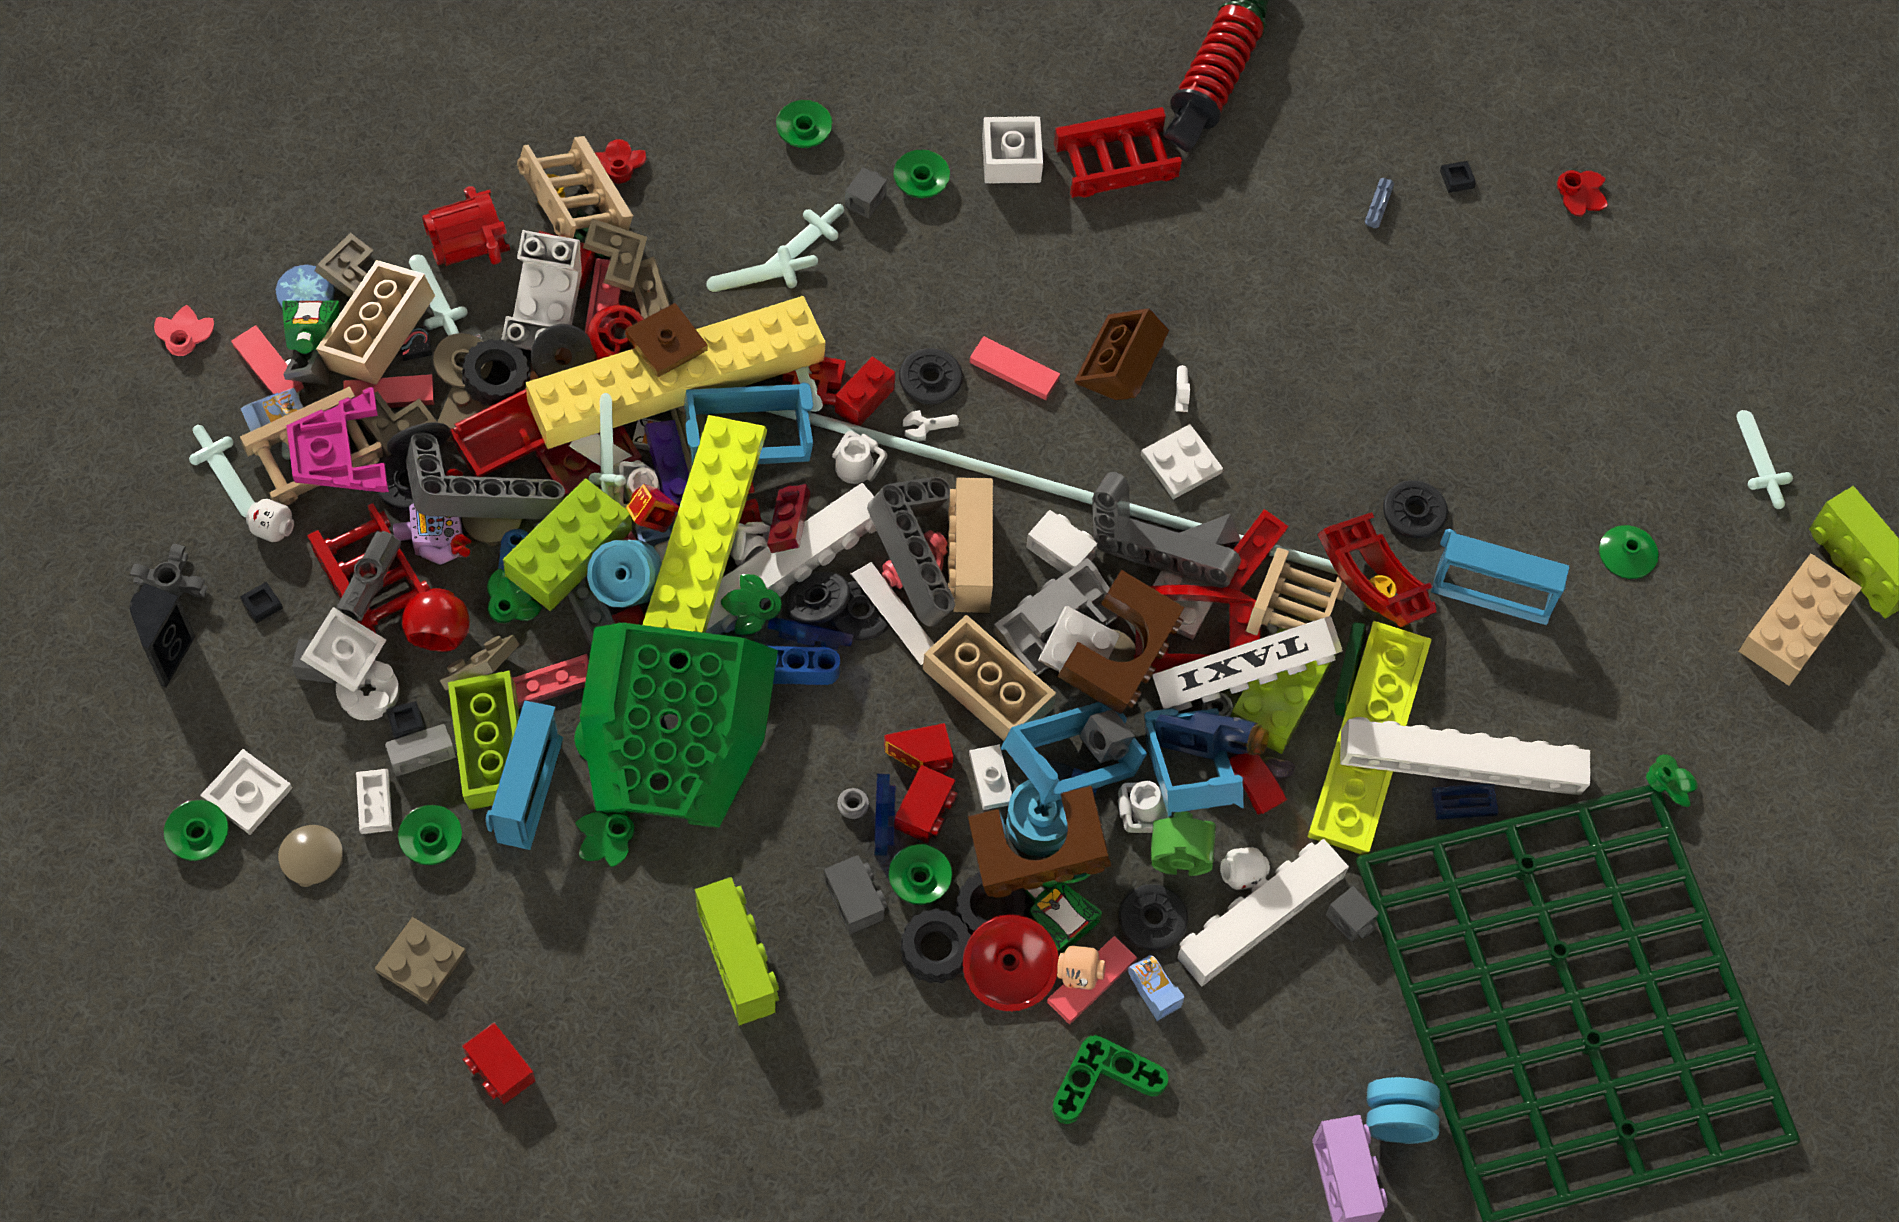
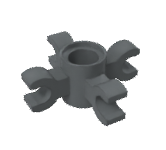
M172 544L168 562H162L154 569L141 564H134L130 572V576L135 577L133 580L135 584L143 586L146 583L156 586L178 597L183 593H188L194 597L204 598L208 586L204 585V578L197 576L187 577L181 574V570L187 562L188 553H184L185 546ZM175 578L171 583L164 584V581L167 579Z

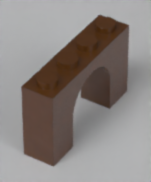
M1123 570L1118 574L1101 605L1129 621L1137 629L1142 640V654L1132 661L1115 662L1077 642L1057 676L1107 707L1114 709L1119 714H1122L1126 706L1133 708L1142 693L1137 690L1141 681L1146 684L1156 669L1151 664L1155 657L1161 660L1170 645L1165 640L1169 633L1174 636L1176 635L1184 621L1179 616L1185 608Z
M1091 786L1060 793L1068 825L1067 837L1063 846L1054 855L1042 860L1024 859L1010 849L1004 821L999 809L968 816L982 883L988 897H1005L1010 895L1013 890L1021 888L1026 890L1037 889L1043 883L1053 880L1056 882L1069 881L1074 875L1085 872L1087 874H1097L1104 871L1105 867L1111 866L1096 799Z

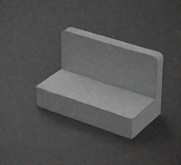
M444 724L388 741L385 744L396 777L456 758L450 736Z

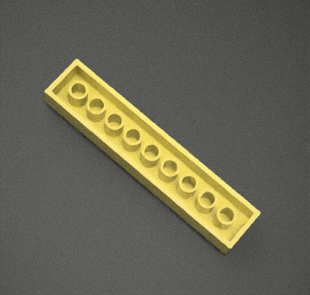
M804 296L696 329L708 344V351L658 378L634 348L526 382L527 402L547 449L600 433V397L603 393H608L612 398L613 428L684 406L686 390L744 387L824 361L826 342Z

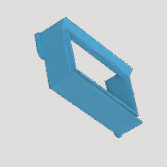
M801 383L798 385L686 390L684 409L687 422L685 428L688 446L691 449L692 465L700 444L696 415L795 410L800 446L762 447L757 464L810 462L813 446L808 411L813 408L810 385L808 383Z
M1452 529L1445 530L1440 545L1445 547L1437 566L1433 588L1431 589L1432 593L1540 624H1548L1550 615L1566 587L1569 565L1457 534ZM1453 565L1549 593L1545 610L1446 583L1443 580L1449 566Z
M524 700L492 809L488 810L486 815L487 829L490 832L494 829L497 843L531 850L563 741V737L558 734L554 706ZM547 740H550V745L542 768V772L537 785L532 806L529 812L527 823L525 824L524 817L530 801V797L538 774L540 763L543 757Z
M1097 702L1011 727L1001 749L1006 750L1039 791L1042 805L1060 800V793L1087 786L1095 789L1134 777L1147 754L1135 738H1133L1128 747V753L1118 760V764L1059 781L1058 774L1047 760L1034 749L1080 735L1091 715L1112 710L1101 702ZM1117 713L1123 722L1126 723V716L1123 713Z
M1170 708L1149 711L1144 714L1146 745L1168 816H1172V812L1232 805L1233 803L1244 809L1243 778L1240 775H1234L1226 751L1220 750L1213 759L1219 777L1211 778L1207 782L1172 786L1156 736V719L1160 714L1190 720L1197 711L1178 714L1176 709ZM1217 708L1200 710L1203 712L1219 715V711Z

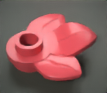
M185 305L172 319L157 317L154 330L157 337L165 341L167 350L171 354L185 356L193 351L196 344L207 340L211 336L214 329L213 318L198 320L194 311L188 305ZM180 341L185 342L184 344L177 345V343Z

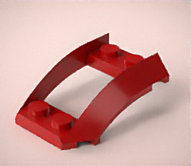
M1372 512L1329 526L1317 534L1342 581L1359 599L1373 610L1396 622L1399 627L1423 619L1436 612L1435 601L1431 602L1428 590L1433 588L1431 583H1422L1401 564L1390 549L1383 534L1377 535L1370 519L1374 518ZM1359 550L1366 563L1378 575L1387 576L1395 583L1398 595L1388 598L1374 587L1360 571L1350 552Z
M1202 585L1150 586L1173 601L1228 603L1230 612V649L1261 639V627L1258 635L1246 632L1256 600L1237 589ZM1137 629L1134 659L1142 654V640ZM1167 649L1161 660L1155 657L1151 666L1156 668L1153 673H1158L1210 655L1167 654Z

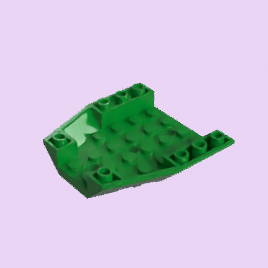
M616 623L595 627L580 711V721L596 812L627 816V812L630 811L685 818L689 824L720 828L765 741L778 650L742 637L630 623ZM682 654L688 658V663L684 668L675 669L670 665L671 659L675 655ZM668 714L675 715L678 718L677 726L670 730L664 729L661 726L662 718ZM664 775L668 778L669 783L664 790L657 791L651 787V781L655 776Z

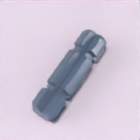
M1386 178L1379 180L1366 216L1365 224L1367 226L1379 227L1393 190L1394 182Z

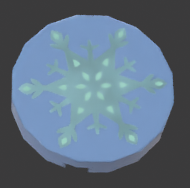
M296 266L286 271L278 280L276 286L278 304L283 310V301H334V285L315 272L316 266Z

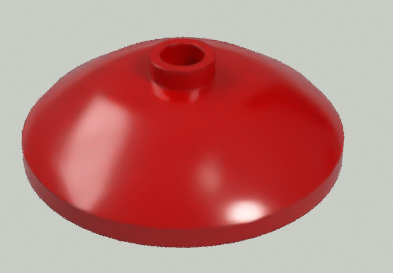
M1002 915L983 923L971 935L963 954V972L970 990L984 1004L1002 1011H1019L1037 1004L1050 992L1057 979L1059 955L1051 935L1038 922L1020 915ZM1006 954L1014 955V961L1011 964L1003 962Z

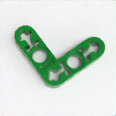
M1090 1036L1081 1044L1054 1098L1052 1113L1060 1123L1070 1124L1075 1122L1079 1118L1101 1073L1148 1096H1158L1164 1092L1168 1083V1073L1162 1066L1103 1037ZM1097 1045L1100 1047V1053L1103 1056L1096 1055L1090 1067L1086 1064L1090 1051L1086 1048L1092 1049ZM1122 1058L1128 1059L1133 1065V1070L1128 1074L1118 1072L1115 1068L1117 1060ZM1139 1065L1144 1067L1141 1074L1147 1077H1151L1153 1073L1159 1076L1158 1081L1162 1084L1156 1083L1154 1087H1150L1148 1085L1149 1080L1142 1075L1139 1076L1138 1081L1133 1079L1137 1074ZM1077 1072L1086 1073L1090 1078V1083L1086 1087H1077L1072 1082V1076ZM1070 1092L1076 1095L1072 1104V1109L1075 1112L1069 1111L1066 1115L1061 1112L1062 1107L1059 1103L1065 1104L1070 1096Z

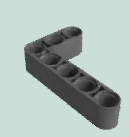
M418 432L411 437L406 457V466L414 507L423 515L543 520L563 501L565 489L562 484L555 480L445 476L437 439L425 432Z
M1117 472L1107 473L1093 494V538L1098 543L1097 548L1102 552L1223 588L1230 584L1241 563L1239 554L1228 547L1130 519L1129 482L1123 475Z
M940 477L887 484L871 499L867 506L868 513L920 621L927 626L938 625L955 607L954 597L915 518L934 514L950 497L951 487L947 481Z

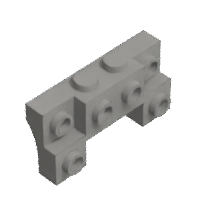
M1086 558L1057 580L1051 579L1046 582L1041 591L1033 597L1031 595L1025 597L1018 604V608L994 624L993 633L1014 657L1036 676H1039L1050 668L1039 662L1038 659L1045 647L1044 643L1049 639L1065 606L1086 614L1089 618L1104 626H1108L1120 616L1101 605L1110 588L1096 566Z

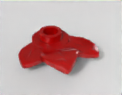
M621 139L609 142L606 146V152H595L612 182L618 184L629 181L634 169L642 166L646 161V152L644 150L632 151L629 143Z
M1569 170L1561 174L1557 180V189L1563 195V204L1566 209L1578 217H1582L1586 209L1590 211L1605 209L1608 203L1598 188L1603 185L1606 178L1594 171L1579 173Z

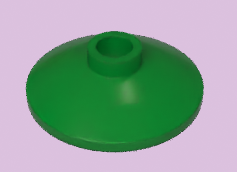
M797 100L787 104L780 110L776 119V128L779 136L786 143L799 148H810L821 144L828 138L832 130V118L828 110L821 104L811 100Z
M920 149L907 152L898 159L894 167V180L898 188L905 194L915 198H930L938 195L946 188L950 179V169L947 162L939 154L929 150ZM923 177L925 178V180H919L917 178Z
M1622 525L1614 527L1604 534L1599 545V555L1605 567L1613 574L1626 579H1638L1648 575L1655 568L1658 561V548L1652 537L1642 529ZM1627 545L1633 546L1636 550H1630Z
M205 800L188 801L174 809L167 818L164 826V839L171 852L179 858L189 861L203 860L214 855L224 845L229 831L228 821L224 812L214 803ZM196 831H204V834L201 837H193Z
M426 805L411 811L403 819L398 831V841L403 853L413 862L422 865H435L448 860L458 850L462 840V828L456 815L449 809L438 805ZM428 836H437V840L435 842H426V838Z
M917 844L902 849L895 855L889 867V882L893 891L902 900L911 904L925 905L933 903L947 892L951 884L952 870L948 859L941 851L929 845ZM921 874L925 876L926 880L918 883L914 880V877Z

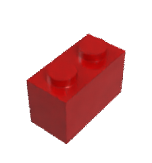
M872 356L835 395V412L849 423L861 426L894 391L895 372Z
M921 765L895 815L894 829L926 843L929 842L932 834L938 836L945 821L941 816L946 808L951 810L958 795L954 791L955 779Z
M495 1022L462 1046L466 1056L462 1059L464 1064L473 1075L479 1072L485 1082L482 1083V1086L492 1100L498 1097L503 1104H506L536 1081L532 1069Z

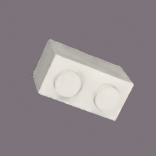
M1049 510L1028 534L1026 548L1065 574L1086 558L1092 561L1096 555L1098 543L1095 542L1089 533L1080 531L1071 525L1065 516L1057 515Z

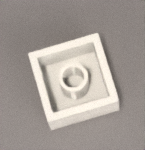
M984 117L982 142L985 183H1041L1043 156L1040 117Z

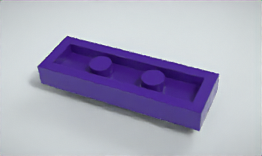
M675 420L646 423L644 430L655 473L659 480L660 491L680 507L689 472Z

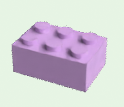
M1360 1115L1322 1121L1312 1142L1332 1222H1378L1385 1212L1384 1209L1387 1208V1198L1384 1189H1379L1376 1176H1379V1167L1376 1157L1370 1155L1368 1144L1371 1143V1136L1367 1124H1362Z

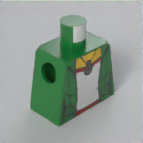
M283 301V321L287 349L297 350L303 354L309 353L311 350H317L316 348L340 314L339 301Z
M1059 883L1050 892L1043 885L1037 889L1025 891V895L1034 903L1028 912V918L1038 922L1048 931L1055 942L1058 955L1065 953L1069 946H1074L1100 923L1101 910L1064 883Z

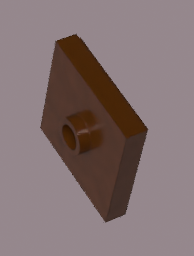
M676 303L625 329L626 337L657 378L708 351V344Z

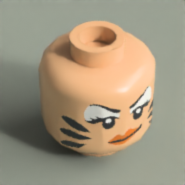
M1069 946L1065 953H1060L1057 976L1059 979H1062L1066 987L1091 990L1095 987L1097 979H1104L1105 960H1099V953L1095 948Z

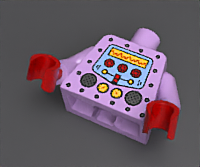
M450 469L445 476H462L463 472L457 469ZM414 504L409 506L410 522L393 524L394 537L400 541L412 540L415 555L441 565L457 557H468L470 555V550L465 545L471 543L472 540L462 533L461 517L426 516L419 513L415 509Z

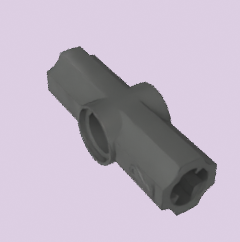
M376 531L363 558L355 564L354 575L337 606V610L355 621H362L375 594L383 588L384 577L401 546V541L394 537L393 534L385 531ZM365 574H375L373 578H363Z

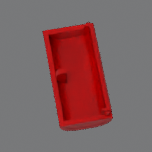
M526 389L454 424L455 427L450 431L460 456L474 477H484L546 446L527 402Z

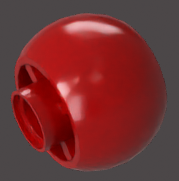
M625 305L608 306L595 314L588 325L587 335L596 354V360L618 354L620 349H624L630 344L627 337L616 339L611 333L614 328L625 330L645 318L635 309ZM603 337L606 338L608 345L614 348V352L602 344L601 340Z
M432 588L427 592L418 593L410 599L402 616V626L407 640L413 645L431 651H451L460 646L466 638L470 628V617L464 602L455 597L452 592L445 589Z

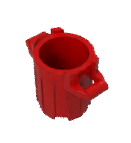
M468 186L464 189L466 200L429 210V214L422 216L426 235L430 236L433 246L431 250L437 265L445 263L447 266L487 253L489 254L490 262L498 264L502 261L500 253L510 251V245H505L503 236L507 234L503 221L499 222L490 197V190L476 193L475 187Z

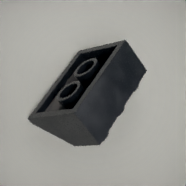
M144 583L140 592H136L131 599L130 612L142 647L161 686L167 687L196 636L179 597Z

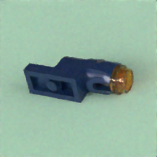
M1197 711L1190 720L1160 714L1156 719V736L1160 747L1212 760L1220 750L1235 754L1246 753L1256 755L1257 753L1263 754L1268 745V730L1263 729L1256 722L1238 717L1219 716Z

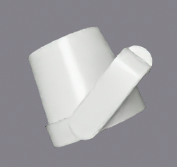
M847 431L832 457L836 459L835 470L837 475L847 483L858 484L866 480L872 482L886 461L887 453L878 447L877 441L864 433L860 436L853 431ZM871 452H876L880 455L874 466Z
M622 461L614 465V475L623 476V468L633 469L625 475L626 483L623 487H613L614 500L625 509L631 502V496L634 491L643 484L660 490L656 474L649 468H645V464Z
M748 522L746 525L739 523L730 551V555L738 567L768 547L767 543L771 526L765 525L764 522Z
M1151 781L1124 783L1119 789L1118 807L1120 817L1123 819L1124 828L1127 832L1152 833L1154 820L1169 818L1161 790L1155 783ZM1132 816L1134 818V821L1138 824H1133Z

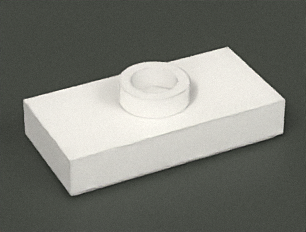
M1000 744L970 750L969 756L983 810L1009 806L1012 791Z
M388 769L356 772L360 833L393 831Z

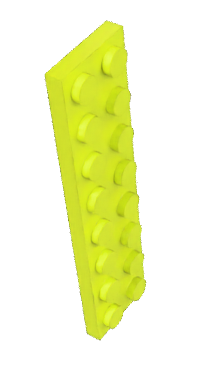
M708 415L643 625L706 633L767 434L765 426Z
M1373 621L1308 838L1318 841L1325 839L1330 845L1361 855L1369 853L1393 771L1341 765V730L1348 719L1355 717H1364L1371 722L1378 723L1394 721L1401 726H1406L1432 639Z

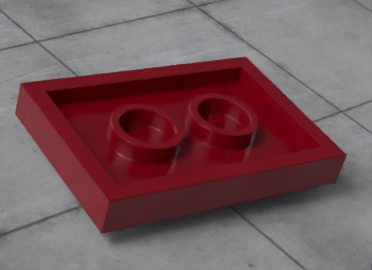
M623 425L613 428V444L632 455L622 461L634 462L639 460L642 462L641 454ZM572 441L549 449L543 446L535 450L536 457L550 480H555L563 485L565 489L563 500L585 478L589 480L590 474L601 473V466L570 447Z

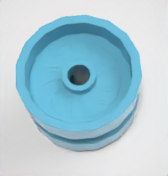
M614 540L603 544L593 553L588 563L587 579L594 595L599 601L608 606L629 607L641 605L650 601L662 563L655 548L642 540Z
M1030 780L1019 785L1009 800L1006 830L1009 839L1017 849L1031 856H1050L1063 846L1068 833L1062 799L1042 805L1040 793Z
M1404 1077L1378 1079L1369 1083L1367 1087V1104L1373 1110L1369 1111L1366 1115V1124L1371 1137L1386 1142L1406 1144L1429 1142L1438 1137L1439 1117L1434 1113L1440 1104V1090L1437 1085L1420 1079Z

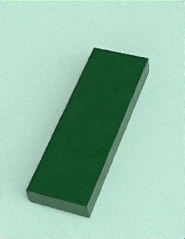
M1354 622L1352 624L1334 699L1335 713L1344 717L1349 703L1365 641V624Z

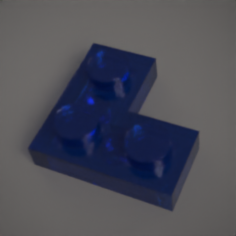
M777 617L770 619L767 627L779 631L778 637L794 640L811 646L815 645V641H821V647L838 650L839 645L851 647L854 636L853 634L834 629L812 626Z
M877 773L874 855L887 856V845H894V827L888 826V816L895 815L896 785H890V774Z

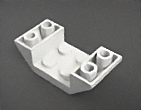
M522 230L517 259L523 262L514 314L513 317L506 316L501 340L507 343L511 342L516 348L531 351L535 339L548 327L558 324L572 325L582 275L580 240ZM561 348L556 351L555 355L559 354Z

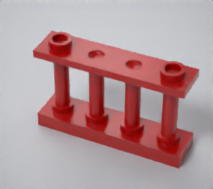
M1163 107L1055 128L1054 146L1056 152L1066 151L1069 153L1076 177L1072 178L1071 197H1090L1094 193L1159 180L1170 181L1175 177H1179L1182 163L1181 157L1168 159L1159 132H1163L1166 118ZM1149 136L1157 159L1156 162L1141 164L1133 137ZM1122 141L1130 167L1114 169L1106 145L1107 142ZM1094 146L1103 172L1088 175L1079 148Z
M373 503L368 505L372 520L332 540L329 538L324 540L319 530L307 535L314 554L340 598H342L349 585L347 579L354 572L355 564L363 558L364 554L346 563L343 561L337 563L334 555L337 554L336 551L377 530L379 532L391 533L388 529L391 527V523L384 511L378 512ZM400 548L395 556L399 566L386 573L383 588L406 577L413 590L373 610L369 608L362 621H357L374 633H376L374 626L378 625L377 621L405 608L412 597L418 593L427 592L430 589L425 580L419 581Z

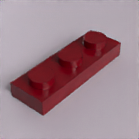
M807 484L787 486L778 491L767 543L771 553L800 548L810 498Z

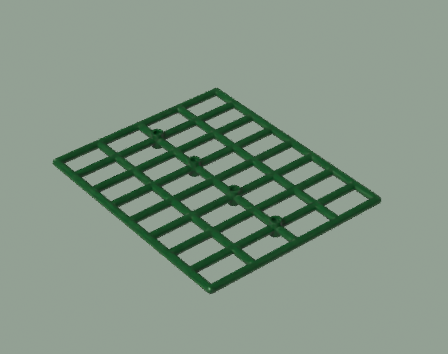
M1650 785L1357 857L1356 863L1370 903L1379 912L1376 920L1432 1080L1440 1090V1102L1482 1222H1510L1799 1144V1134L1661 792H1657ZM1650 797L1661 828L1601 842L1590 812ZM1578 815L1589 843L1588 846L1536 859L1526 854L1518 833L1519 829ZM1502 833L1506 834L1516 864L1455 878L1445 847ZM1667 840L1678 870L1618 885L1607 857L1608 853ZM1429 851L1433 852L1443 882L1381 896L1371 868L1372 865ZM1592 857L1595 858L1606 888L1545 903L1534 872ZM1512 877L1523 880L1532 903L1531 907L1471 921L1460 890ZM1684 882L1695 913L1635 928L1623 896ZM1448 893L1459 925L1399 940L1396 939L1386 908ZM1611 900L1622 931L1572 944L1559 941L1550 917L1551 914ZM1535 918L1538 919L1549 950L1487 965L1476 933ZM1701 925L1713 956L1655 971L1651 970L1640 939ZM1464 937L1475 968L1412 984L1401 952ZM1624 943L1628 944L1639 975L1580 990L1577 989L1566 958ZM1545 963L1556 967L1565 991L1564 994L1503 1009L1492 977ZM1718 968L1730 1000L1669 1015L1657 983ZM1480 981L1491 1011L1490 1013L1428 1028L1417 996ZM1645 987L1657 1019L1602 1033L1592 1029L1583 1002ZM1566 1006L1571 1007L1582 1038L1519 1053L1508 1021ZM1736 1012L1748 1044L1686 1060L1674 1027ZM1496 1025L1507 1057L1447 1073L1443 1072L1433 1040ZM1662 1031L1674 1062L1673 1064L1611 1079L1600 1046ZM1577 1052L1589 1055L1599 1083L1536 1099L1524 1066ZM1754 1057L1766 1087L1765 1090L1704 1105L1692 1072ZM1512 1069L1523 1103L1460 1119L1449 1085ZM1679 1076L1691 1109L1639 1123L1626 1119L1617 1095L1618 1091ZM1604 1095L1616 1129L1555 1145L1552 1144L1541 1111ZM1772 1102L1784 1135L1722 1151L1709 1119L1710 1117ZM1526 1115L1529 1116L1540 1149L1476 1165L1465 1131ZM1697 1121L1709 1155L1646 1171L1634 1140L1635 1137ZM1612 1143L1623 1146L1634 1175L1570 1192L1558 1157ZM1545 1161L1557 1193L1556 1196L1493 1212L1481 1179L1482 1177Z

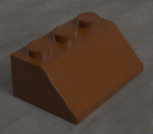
M1150 308L1108 314L1074 382L1077 385L1114 400L1136 398L1141 391L1148 372L1153 367V362L1159 350L1164 345L1169 329Z

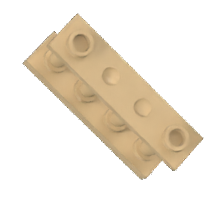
M585 136L574 137L569 153L536 158L530 146L523 145L521 156L517 162L518 170L525 177L558 236L573 239L575 230L589 228L592 218L629 230L633 215ZM571 165L575 168L577 174L548 178L543 169ZM583 184L590 194L560 198L555 189ZM595 204L602 214L573 219L567 209Z
M350 386L240 436L247 456L259 455L276 487V490L269 492L271 500L283 505H289L298 499L297 496L320 486L295 483L294 481L287 484L270 449L272 445L281 441L287 443L289 447L286 425L321 409L324 412L338 406V401L347 397L350 400L355 398ZM356 420L347 421L348 432L358 449V452L351 454L353 468L378 463L380 457H383L380 442L369 446Z
M1277 547L1254 605L1246 632L1258 635L1261 625L1268 626V624L1286 630L1306 624L1274 613V608L1310 621L1328 617L1331 615L1336 599L1342 601L1347 585L1342 582L1339 575L1336 582H1332L1291 568V564L1285 562L1289 551ZM1289 579L1330 593L1331 596L1327 597L1284 581ZM1281 593L1326 610L1324 613L1278 596Z

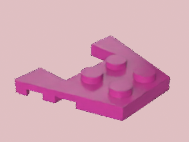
M373 387L363 390L362 395L351 400L347 397L338 401V406L323 412L321 409L286 425L292 475L295 483L383 493L389 492L384 463L353 468L347 421L378 416Z

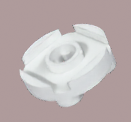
M376 660L373 661L354 692L338 682L336 684V695L341 707L350 716L359 720L378 719L383 716L386 709L393 708L399 698V684L393 669L388 664ZM366 684H371L372 687L376 688L375 691H370L369 696H364L363 691L360 690Z

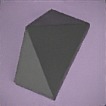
M296 350L283 374L285 380L330 385L329 370L318 351L311 350V352L303 354Z
M1231 514L1180 532L1181 534L1224 547L1239 543L1241 540Z

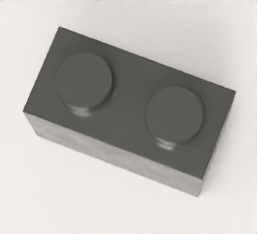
M859 855L824 869V882L849 934L883 921L884 910L887 908V902L882 891H876L871 882L874 881V875L869 864H863Z

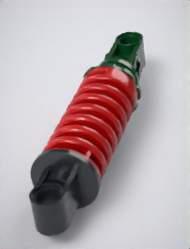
M1231 0L1219 7L1217 17L1213 21L1207 37L1202 42L1196 58L1185 74L1179 90L1173 94L1170 100L1171 109L1175 116L1165 130L1164 137L1184 152H1189L1197 143L1202 129H1210L1218 124L1223 106L1228 102V97L1233 92L1234 85L1238 82L1240 74L1244 71L1245 63L1249 61L1251 53L1256 47V42L1265 33L1266 21L1264 18L1267 14L1266 6L1269 0Z

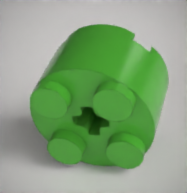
M1183 811L1174 813L1173 818L1154 820L1151 843L1152 867L1160 872L1177 875V869L1189 870L1188 876H1197L1210 872L1214 862L1216 824L1211 821L1193 819L1191 813Z

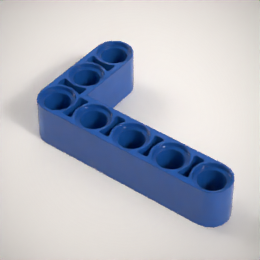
M768 646L778 650L773 684L829 685L836 682L839 678L840 656L832 648ZM792 663H800L801 665H803L798 669H793L789 667V665ZM827 663L831 664L833 668L825 670L819 666Z

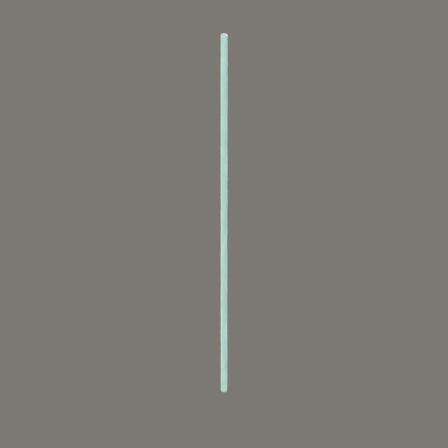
M795 410L765 411L796 420ZM808 412L811 425L843 434L847 431H853L861 436L864 433L881 445L1092 505L1093 492ZM1130 503V516L1183 531L1201 525L1198 522ZM1275 545L1269 553L1270 556H1274L1278 547L1289 551L1286 559L1288 561L1338 575L1328 559Z

